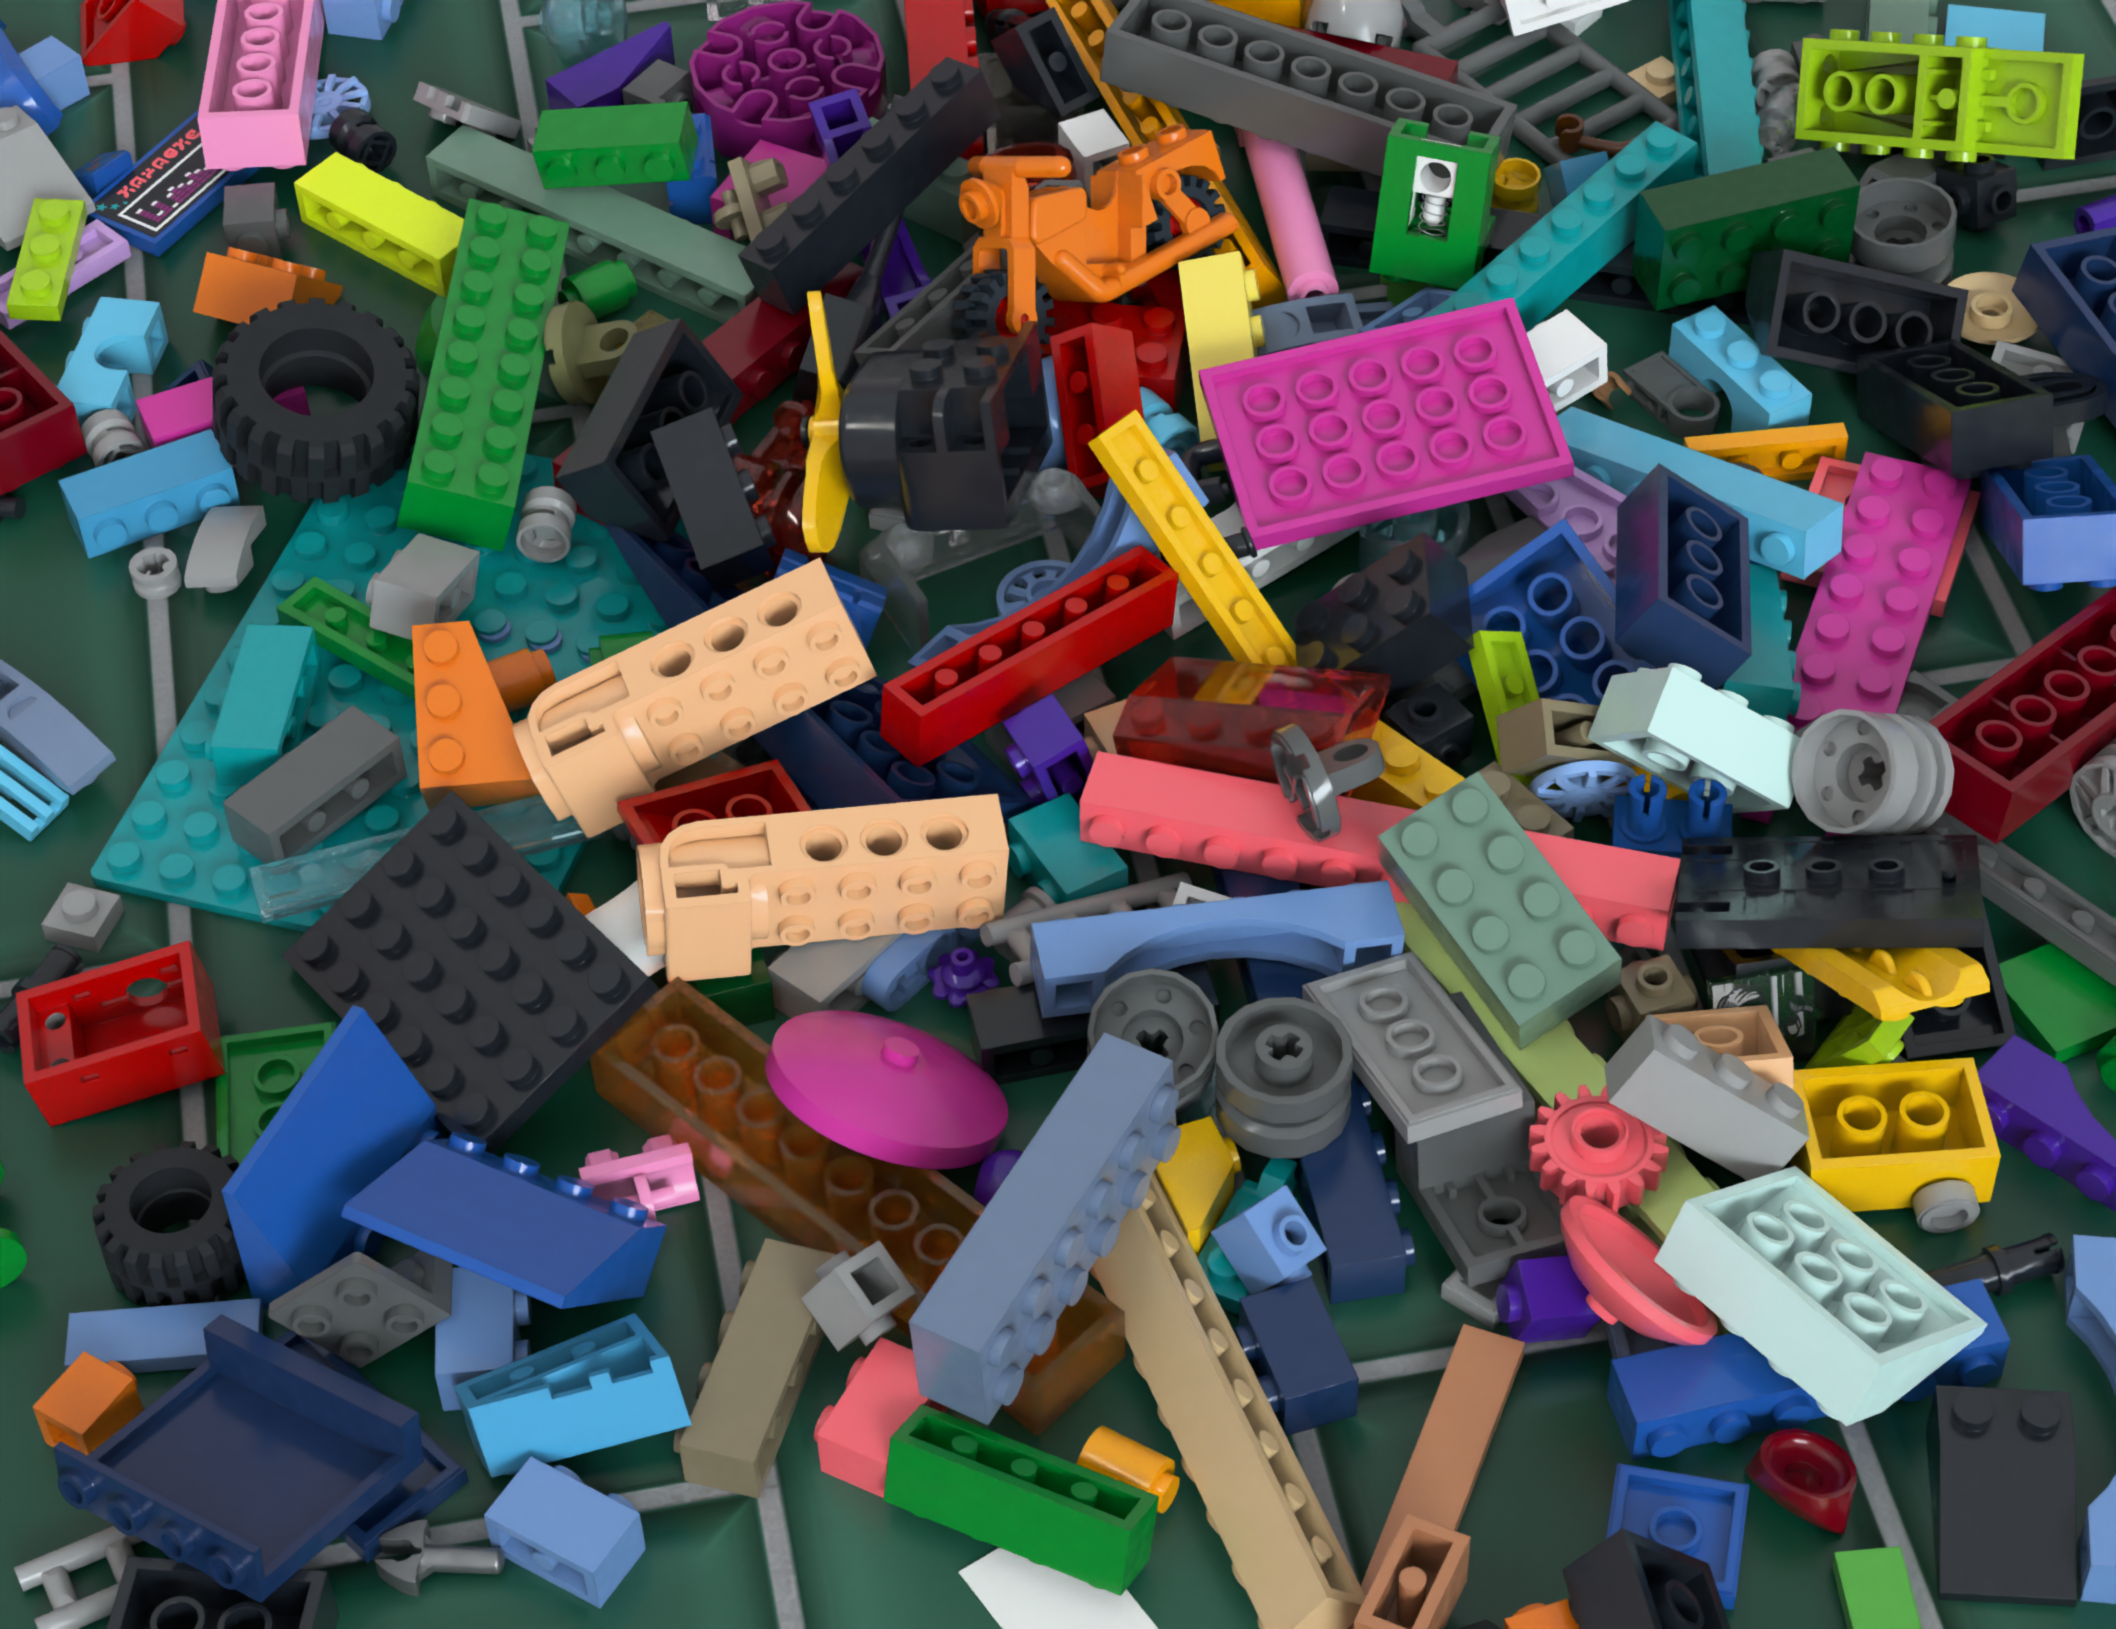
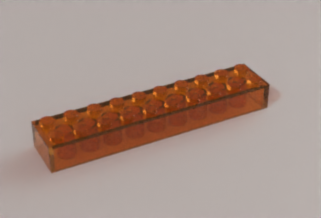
M677 976L654 994L590 1057L596 1093L651 1136L658 1137L670 1134L677 1144L688 1142L692 1152L694 1169L790 1244L834 1254L846 1250L850 1257H853L880 1240L916 1292L912 1298L892 1314L897 1323L896 1327L911 1338L909 1320L986 1207L935 1169L903 1166L864 1155L825 1137L805 1124L780 1101L769 1084L765 1064L771 1046ZM1087 1284L1080 1300L1074 1306L1066 1305L1057 1319L1056 1331L1046 1352L1041 1356L1034 1354L1025 1368L1023 1383L1015 1400L1009 1406L1002 1404L1000 1408L1036 1436L1040 1435L1126 1356L1125 1311Z

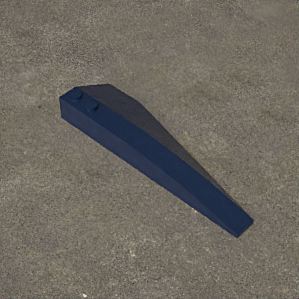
M603 522L628 566L669 629L746 593L735 585L714 593L700 569L691 542L675 531L670 540L661 543ZM880 676L874 677L752 735L774 760L778 759L790 778L821 810L998 794L1005 825L1008 823V819L1032 809L1035 803L970 740L961 743L917 768L880 736L883 685L888 683Z

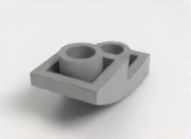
M263 505L211 507L197 531L190 550L184 575L186 588L205 587L206 591L210 593H223L233 590L240 585L254 566L251 544L267 525Z

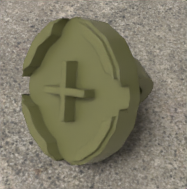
M577 300L558 304L551 308L545 322L544 346L546 351L553 350L555 364L548 365V371L558 394L569 405L586 406L595 404L607 384V376L613 373L633 334L639 332L635 324L628 320L598 324L594 313L589 307ZM626 342L619 349L611 351L618 344Z

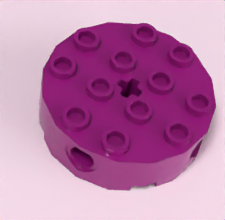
M794 0L748 7L720 19L707 31V40L698 50L694 49L689 61L695 114L705 113L710 115L713 145L720 155L735 159L740 156L744 158L761 139L823 159L815 137L809 102L857 88L869 119L871 117L878 120L883 118L888 106L885 56L879 36L859 16L839 8L835 14L827 11L813 10L812 2Z

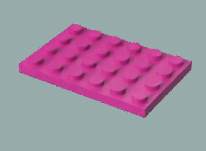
M1513 297L1199 370L1200 386L1243 526L1247 527L1256 550L1574 476V461Z

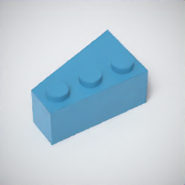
M636 1313L453 1386L475 1452L491 1478L500 1475L517 1474L531 1456L546 1464L692 1425L670 1356Z

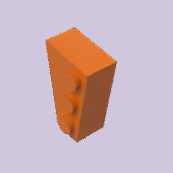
M470 621L412 625L419 787L428 810L434 808L451 790L469 807L544 801L521 755L512 730V720Z

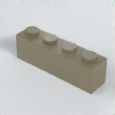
M765 1238L756 1261H747L740 1279V1300L735 1312L728 1310L724 1314L718 1333L719 1350L714 1362H705L701 1368L696 1386L697 1402L692 1414L689 1415L692 1425L676 1429L674 1451L681 1455L685 1481L759 1499L825 1335L801 1298L819 1282L814 1271L837 1254Z

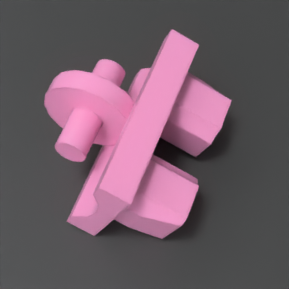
M670 1134L648 1139L646 1144L642 1146L643 1153L619 1158L618 1153L610 1149L588 1153L585 1158V1167L578 1168L580 1179L594 1186L592 1195L609 1202L612 1201L613 1197H620L640 1203L649 1209L647 1217L657 1221L655 1211L700 1200L689 1143L677 1144L674 1137Z

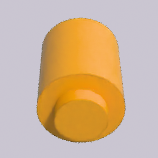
M1100 1426L1092 1433L1076 1463L1092 1471L1159 1496L1157 1512L1159 1513L1166 1512L1170 1507L1180 1484V1478L1174 1475L1175 1462L1173 1459L1106 1426Z

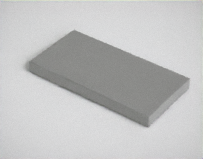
M1413 951L1302 985L1303 1000L1321 1005L1343 1023L1352 1038L1353 1071L1407 1144L1523 1107V1090Z

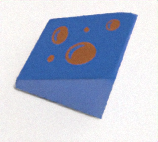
M127 150L101 153L73 172V174L90 198L94 199L133 166L131 154Z

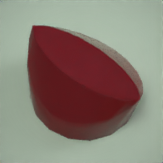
M1785 1429L1767 1436L1744 1469L1750 1480L1772 1500L1796 1516L1824 1530L1844 1535L1857 1482L1856 1466L1849 1454L1834 1441L1816 1432L1801 1429Z

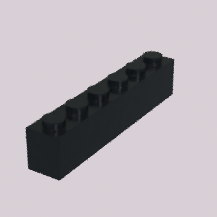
M946 57L934 66L929 74L906 96L898 100L895 106L871 129L866 131L842 157L830 165L825 173L801 196L794 199L780 216L755 237L738 257L760 300L795 315L808 303L807 291H820L1001 117L980 69Z

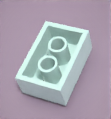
M1670 663L1668 667L1658 669L1638 668L1637 672L1611 676L1587 739L1688 793L1690 785L1699 779H1705L1703 796H1709L1711 779L1722 783L1727 791L1725 803L1733 804V814L1789 809L1795 794L1791 779L1793 756L1801 739L1793 734L1795 727L1792 724L1774 716H1761L1747 708L1749 702L1744 697L1727 690H1714L1700 682L1702 675L1699 672L1682 664Z

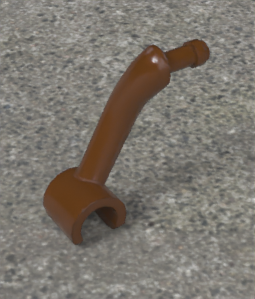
M1561 114L1556 120L1555 135L1559 137V147L1565 153L1572 154L1580 149H1586L1597 153L1607 151L1608 156L1614 157L1633 141L1615 142L1586 136L1583 134L1584 121L1575 114Z

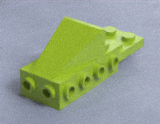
M1830 29L1829 39L1803 38L1795 139L1820 141V150L1834 147L1839 152H1850L1851 143L1862 144L1861 153L1873 155H1891L1892 147H1902L1903 157L1933 159L1934 150L1946 151L1945 160L1959 162H1976L1977 153L2075 160L2085 54L1998 49L1987 47L1988 38L1956 36V46L1944 45V35L1913 34V43H1901L1902 33L1871 31V41L1860 40V30Z

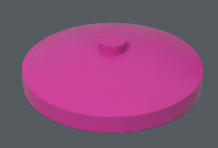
M843 1010L804 1013L789 1019L780 1026L766 1058L765 1070L769 1084L780 1101L795 1116L825 1137L856 1152L886 1162L925 1169H953L970 1166L981 1162L985 1156L995 1151L1007 1124L1008 1105L1004 1094L994 1079L987 1072L983 1071L978 1063L940 1038L889 1018Z

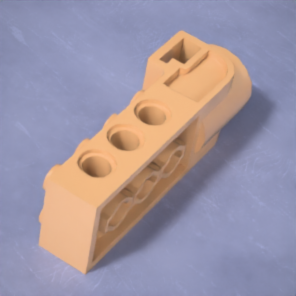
M818 558L553 684L544 690L532 703L528 718L513 724L512 730L531 778L557 821L559 822L573 815L585 836L592 838L624 822L617 812V802L656 792L654 786L658 780L876 677L877 674L821 558Z
M998 794L696 821L679 826L670 832L662 843L637 845L638 892L647 956L664 955L667 981L671 983L744 976L751 974V952L753 948L778 945L801 946L809 942L840 939L862 940L871 936L902 933L917 935L927 931L964 927L978 929L984 923L1003 919L1009 847Z

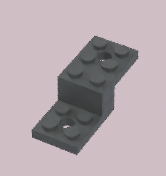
M1461 991L1448 996L1523 1090V1107L1411 1144H1407L1395 1128L1396 1172L1469 1288L1506 1277V1274L1517 1260L1567 1256L1568 1253L1560 1227V1212L1563 1205L1559 1203V1197L1551 1189L1543 1191L1539 1187L1541 1172L1530 1171L1529 1168L1530 1150H1528L1530 1126L1535 1125V1099ZM1495 1219H1503L1505 1222L1509 1224L1499 1225L1491 1223L1490 1221Z

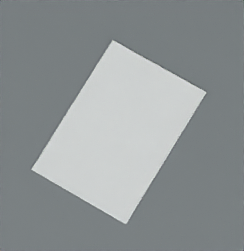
M997 1548L958 1572L1002 1629H1158L1127 1589L1119 1596L1107 1590L1095 1588L1087 1582L1047 1566L1035 1564L1027 1558L1002 1548Z

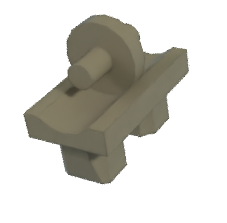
M740 156L727 162L735 189L726 190L721 194L725 206L714 213L713 219L718 229H732L736 242L745 241L748 238L752 242L761 231L765 230L791 204L786 201L771 208L768 195L788 187L789 183L783 164L775 158L750 163Z

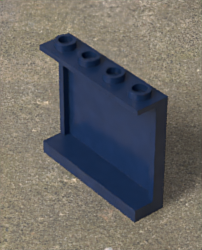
M221 1314L203 1328L208 1359L89 1455H85L61 1441L53 1447L59 1477L58 1488L62 1497L73 1507L92 1512L112 1523L123 1534L128 1536L134 1535L161 1549L170 1559L179 1563L185 1562L213 1577L222 1587L229 1590L235 1589L262 1603L424 1462L419 1414L417 1411Z

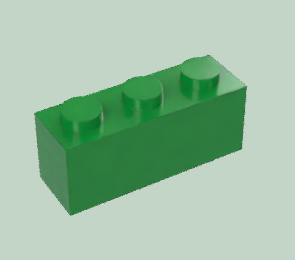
M688 101L542 110L532 154L544 189L691 180L699 138Z

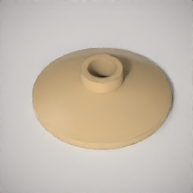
M1975 272L1960 276L1948 284V286L1969 290L1961 337L1987 345H1996L1997 340L2013 344L2031 337L2039 330V326L2012 292L2016 277L1997 272Z

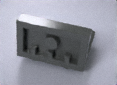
M420 1250L389 1269L361 1252H354L270 1302L268 1317L341 1357L343 1360L362 1368L451 1316L453 1264Z

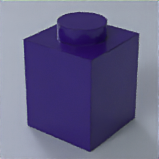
M1568 1255L1517 1260L1506 1274V1277L1500 1282L1496 1291V1307L1500 1320L1503 1323H1508L1512 1339L1525 1342V1344L1584 1338L1600 1319L1586 1302L1585 1298L1589 1291L1575 1274Z

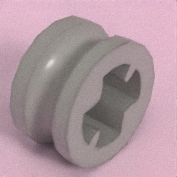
M150 547L136 553L130 560L128 568L133 579V587L136 594L141 598L148 600L164 599L176 593L181 587L182 576L178 568V561L176 555L170 549Z

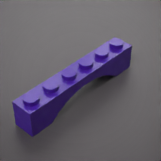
M857 88L808 103L816 141L827 168L842 157L866 131L872 128ZM903 218L881 281V310L886 322L932 282L919 259ZM873 240L860 252L864 266Z
M2014 1034L1977 1071L1995 1136L2024 1153L2034 1164L2049 1169L2079 1188L2089 1199L2101 1202L2116 1212V1140L2092 1116L2076 1091L2067 1066Z

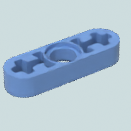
M964 927L933 930L917 935L904 933L869 966L862 981V994L888 1012L898 1010L931 981L928 978V970L933 966H939V957L945 953L951 954L957 948H968L980 937V928L968 929Z

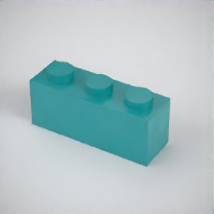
M247 624L241 646H234L232 650L229 685L222 686L219 692V717L216 727L208 729L205 739L206 758L208 761L214 762L220 785H246L276 763L282 755L292 751L300 744L322 668L314 627Z

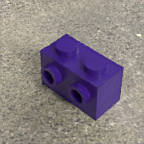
M1050 694L1035 704L1024 707L1016 715L1002 722L1012 743L1004 748V752L1012 767L1022 779L1019 781L1022 791L1035 802L1033 808L1068 792L1080 806L1079 801L1094 761L1083 736L1055 696Z

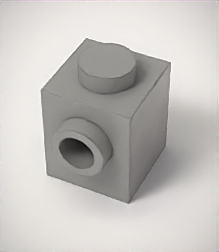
M879 1240L853 1257H850L847 1251L844 1250L814 1271L819 1282L801 1300L833 1346L839 1351L858 1338L867 1347L897 1326L892 1314L912 1298L916 1292Z

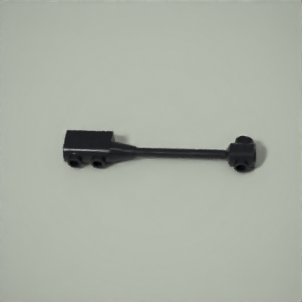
M894 95L890 110L903 96ZM905 209L873 239L862 275L857 278L846 299L825 293L823 304L834 367L838 381L844 391L860 367L853 352L882 327L880 318L881 281ZM811 334L799 368L792 403L815 410L818 390V368L813 335Z

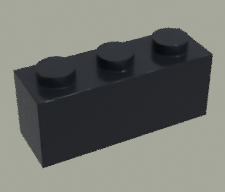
M710 407L651 431V436L698 564L713 592L716 593L775 569L776 567L769 548L778 545L766 514L760 516L755 514L751 502L760 499V495L749 469L745 468L739 471L734 457L742 454L743 450L731 422L721 426L713 408Z

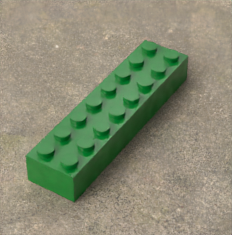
M469 198L396 527L503 552L516 505L546 350L544 346L545 322L551 308L554 307L570 223L503 207L496 203Z

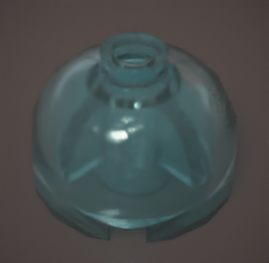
M544 0L539 14L540 29L557 55L576 65L627 40L628 16L625 0Z

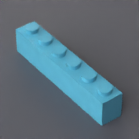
M1572 406L1557 416L1574 461V466L1624 495L1628 496L1660 463L1748 518L1749 560L1804 580L1841 552L1844 503Z

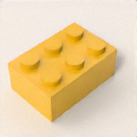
M1973 1057L1794 1070V1091L1804 1103L1810 1138L1791 1158L1792 1167H1798L1851 1212L1913 1208L1912 1200L1921 1189L1931 1184L1948 1180H1960L1970 1183L1975 1189L1978 1203L1991 1201L2001 1154Z

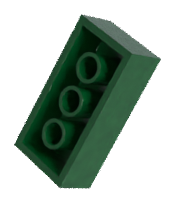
M1831 147L1640 191L1632 273L1654 309L1658 311L1747 290L1753 253L1787 249L1849 263L1861 185L1837 150Z

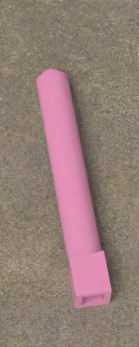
M1234 127L1239 147H1245L1288 301L1338 294L1337 279L1297 148L1275 140H1267L1259 137L1257 134Z

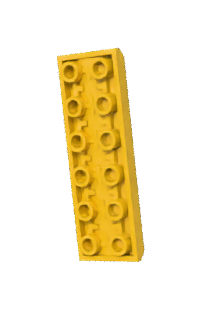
M1956 948L1772 949L1774 953L1783 956L1803 969L1808 975L1814 976L1837 991L1840 996L1851 1000L1871 1013L1874 1018L1882 1021H1900L1909 1017L1910 1012L1934 1006H1957L1964 1002V998L1990 992V982L1983 966Z

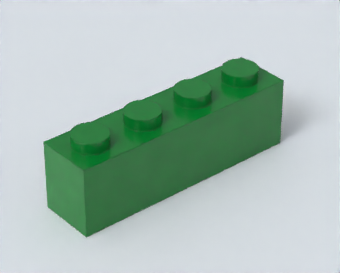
M923 1404L890 1437L884 1502L1119 1596L1125 1592L1150 1559L1159 1500L1157 1495Z

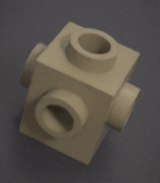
M1665 954L1646 961H1634L1621 968V984L1611 990L1610 998L1606 999L1605 1008L1612 1028L1618 1033L1623 1043H1625L1644 1021L1645 1015L1694 1011L1698 1007V994L1690 976L1687 974L1681 975L1669 954Z

